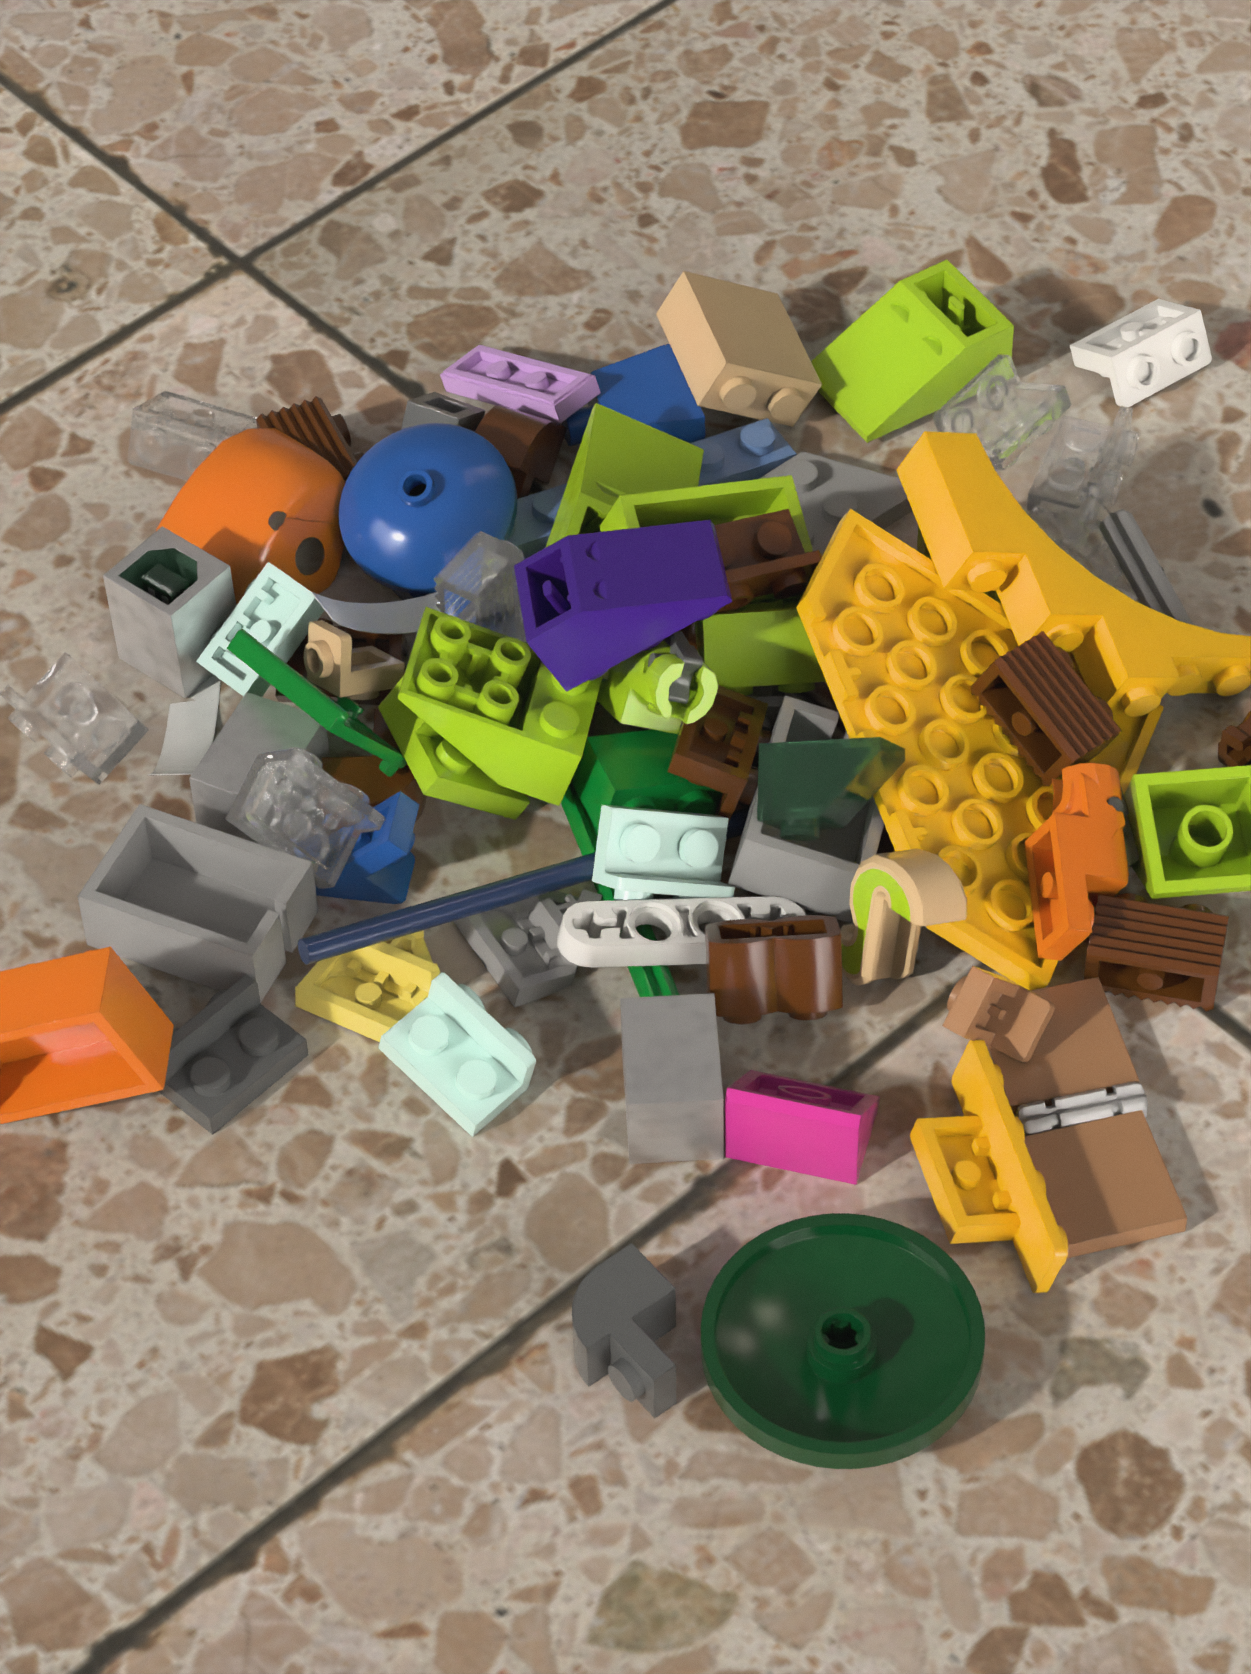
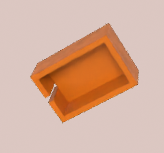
M111 946L0 971V1124L164 1090L174 1024Z

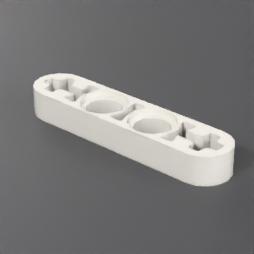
M775 896L585 901L575 903L567 908L557 936V946L561 954L568 961L579 966L591 968L706 964L705 934L698 925L707 922L714 923L737 919L772 921L785 917L806 916V914L795 902ZM644 924L657 926L667 934L668 938L660 941L649 940L640 935L636 927Z

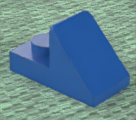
M400 791L319 840L313 862L316 895L386 904H402L407 897L415 864V856L410 850L415 842L413 829L419 804Z

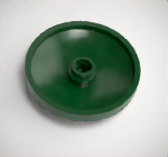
M830 1213L803 1217L777 1225L746 1243L727 1261L714 1279L703 1307L701 1319L702 1365L708 1386L717 1404L730 1421L751 1440L781 1457L810 1466L830 1469L876 1467L893 1463L925 1449L941 1438L964 1414L977 1390L983 1369L985 1323L980 1302L968 1277L959 1265L934 1242L914 1230L882 1218L849 1213Z

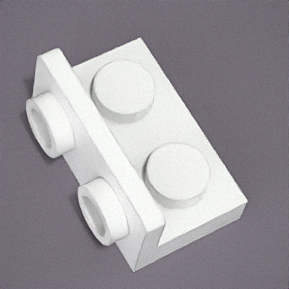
M1157 299L1070 345L1074 365L1099 373L1102 377H1110L1115 402L1118 406L1125 408L1205 367L1212 360L1201 310L1162 299Z

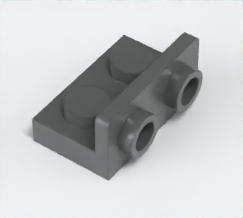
M245 975L229 989H222L209 1000L206 1007L182 1027L173 1029L164 1090L158 1092L213 1135L308 1056L307 1040L261 1005L258 983L248 975Z

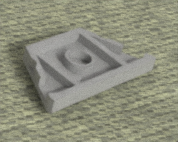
M804 451L759 478L792 475L813 551L820 550L821 555H823L839 521L849 509L854 510L882 529L887 528L912 511L899 478Z

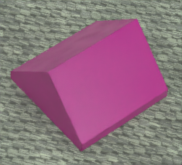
M750 1070L727 1087L725 1097V1157L856 1185L877 1115L880 1096Z

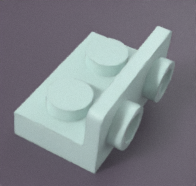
M268 562L257 578L248 585L242 599L221 628L212 635L208 646L196 662L243 697L246 692L262 697L271 684L227 649L236 633L244 629L287 663L308 634L309 622L317 621L324 612V609L310 590Z
M602 804L592 882L615 889V900L653 899V894L673 895L672 899L734 897L735 886L720 882L729 818L712 814Z
M443 972L431 981L428 997L385 1032L380 1038L378 1047L380 1051L472 1137L528 1089L536 1064V1058L521 1034L512 1028L502 1027L485 1011L481 999L470 987L464 984L457 985Z

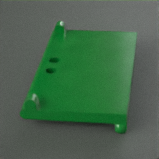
M241 629L236 633L227 649L327 731L383 759L379 769L388 777L393 776L398 768L406 766L407 762L399 751L357 718L365 709L348 696L341 698L337 696L338 699L335 701L247 631Z

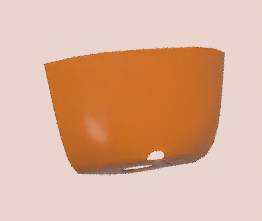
M246 429L223 440L196 468L177 493L156 531L163 526L228 564L231 569L236 605L244 596L248 585L257 578L268 562L311 592L320 594L335 580L343 554L344 541L339 525V504L345 480L330 462L278 429ZM274 512H284L286 514L284 523L278 527V530L274 531L269 525V518ZM314 537L322 543L324 549L323 562L315 573L304 575L296 566V551L303 540Z

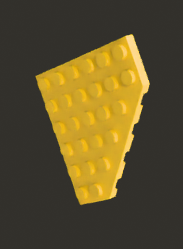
M849 509L839 521L796 608L895 852L918 848L936 854L949 864L962 883L967 897L966 920L929 925L926 928L1016 984L1030 991L1045 988L1051 980L1058 960L1038 958L1024 842L1052 815L1053 788L1052 785H1042L1041 776L1034 775L1033 766L1027 765L1025 756L1018 754V747L1010 744V736L1003 735L1002 726L995 725L994 716L987 715L986 706L979 704L978 696L971 694L970 687L997 658L1018 646L1002 605L985 593H977L972 590H944L931 559L854 510ZM1068 652L1073 661L1075 672L1083 680L1073 653ZM1159 704L1156 709L1148 714L1137 717H1130L1126 714H1113V720L1122 732L1101 753L1086 762L1111 765L1117 769L1123 794H1125L1133 774H1136L1164 707Z

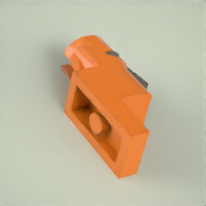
M1080 763L1061 769L1063 780L1052 779L1054 795L1052 815L1024 842L1038 958L1062 961L1092 933L1094 907L1097 904L1098 894L1115 896L1128 884V868L1139 860V853L1127 816L1129 811L1120 785L1119 772L1111 765Z

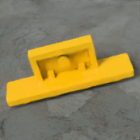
M969 1040L951 1080L964 1116L917 1118L909 1136L949 1243L1012 1240L1032 1292H1048L1058 1272L1067 1260V1235L1063 1227L1057 1225L1047 1200L1044 1177L1034 1167L1025 1144L1023 1124L1017 1116H1014L1005 1094L1004 1080L1000 1067L997 1064H993L984 1040Z

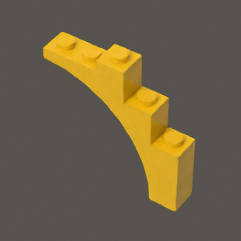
M924 431L896 469L943 589L972 590L977 593L996 591L1018 646L1044 631L1055 646L1064 649L1067 653H1073L1086 686L1094 696H1098L1106 701L1113 714H1126L1130 717L1148 714L1159 706L1162 697L1166 693L1171 696H1181L1188 693H1218L1220 696H1231L1242 692L1250 686L1251 636L1220 633L1178 621L1136 602L1094 576L1056 545L1023 510L995 471L976 433Z

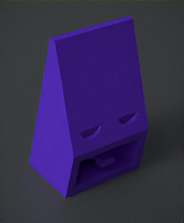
M711 520L568 535L514 565L526 642L566 692L587 680L599 678L609 668L641 651L656 647L666 637L696 621L711 617L721 607L732 602L716 529Z

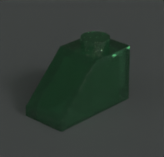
M881 737L759 743L757 821L779 829L780 838L796 841L819 839L820 829H843L905 762V748Z

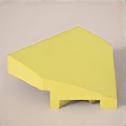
M424 930L318 961L295 987V1006L380 1042V1038L385 1032L428 997L431 981L440 974L438 964L433 963L425 943Z

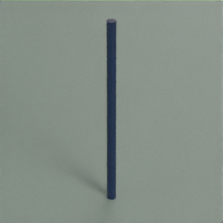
M749 807L733 812L728 823L726 840L742 835ZM596 852L299 939L298 950L300 957L308 965L590 881L593 876Z

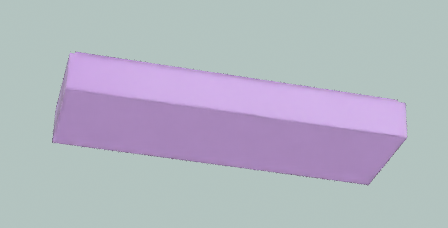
M483 345L476 346L440 374L446 392L496 406H507L557 423H562L601 393L595 375Z

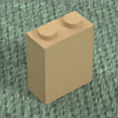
M683 271L656 313L695 401L700 407L759 420L768 418L770 422L793 427L822 385L778 293Z

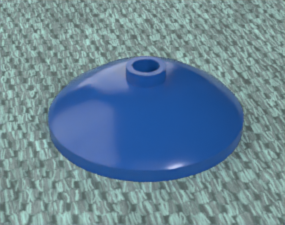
M427 423L407 427L392 433L376 443L360 458L350 472L342 490L339 504L341 535L348 552L365 574L381 585L393 590L414 594L445 591L462 585L476 577L501 553L512 533L517 515L516 485L512 473L500 452L488 440L472 430L444 423ZM421 484L427 485L421 495L409 496L410 491L414 487Z

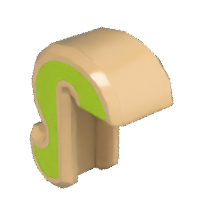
M918 848L876 854L862 861L850 887L849 904L853 924L843 925L840 929L842 971L850 982L858 986L869 984L874 980L885 978L901 979L913 974L921 927L961 921L967 918V897L960 879L949 864L938 855Z

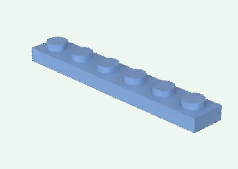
M768 418L690 443L704 449L698 486L759 479L797 455ZM567 483L517 499V515L512 533L501 553L482 573L504 560L510 561L512 565L519 563L546 547Z

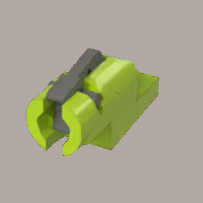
M679 630L663 639L656 647L641 651L609 668L603 674L597 701L622 724L678 734L682 721L685 724H690L706 715L714 704L718 684L715 673L703 662L695 646L690 645L683 632Z

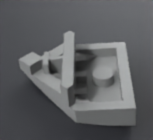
M583 889L579 898L572 894L553 891L453 922L515 1008L572 985L579 965L568 961L561 954L557 946V936L562 918L567 908L573 904L585 901H601L602 895Z

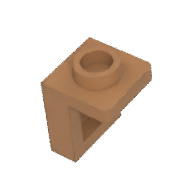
M972 966L968 975L961 978L952 989L947 1003L949 1013L942 1026L963 1038L973 1041L984 1040L986 1045L1017 1061L1026 1063L1030 1060L1055 1011V1005L1001 975Z

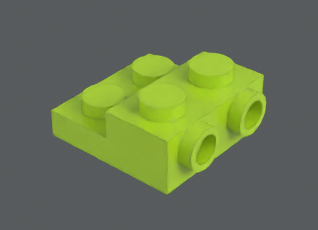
M402 677L381 702L378 709L423 795L516 820L530 804L527 795L497 784L398 700Z

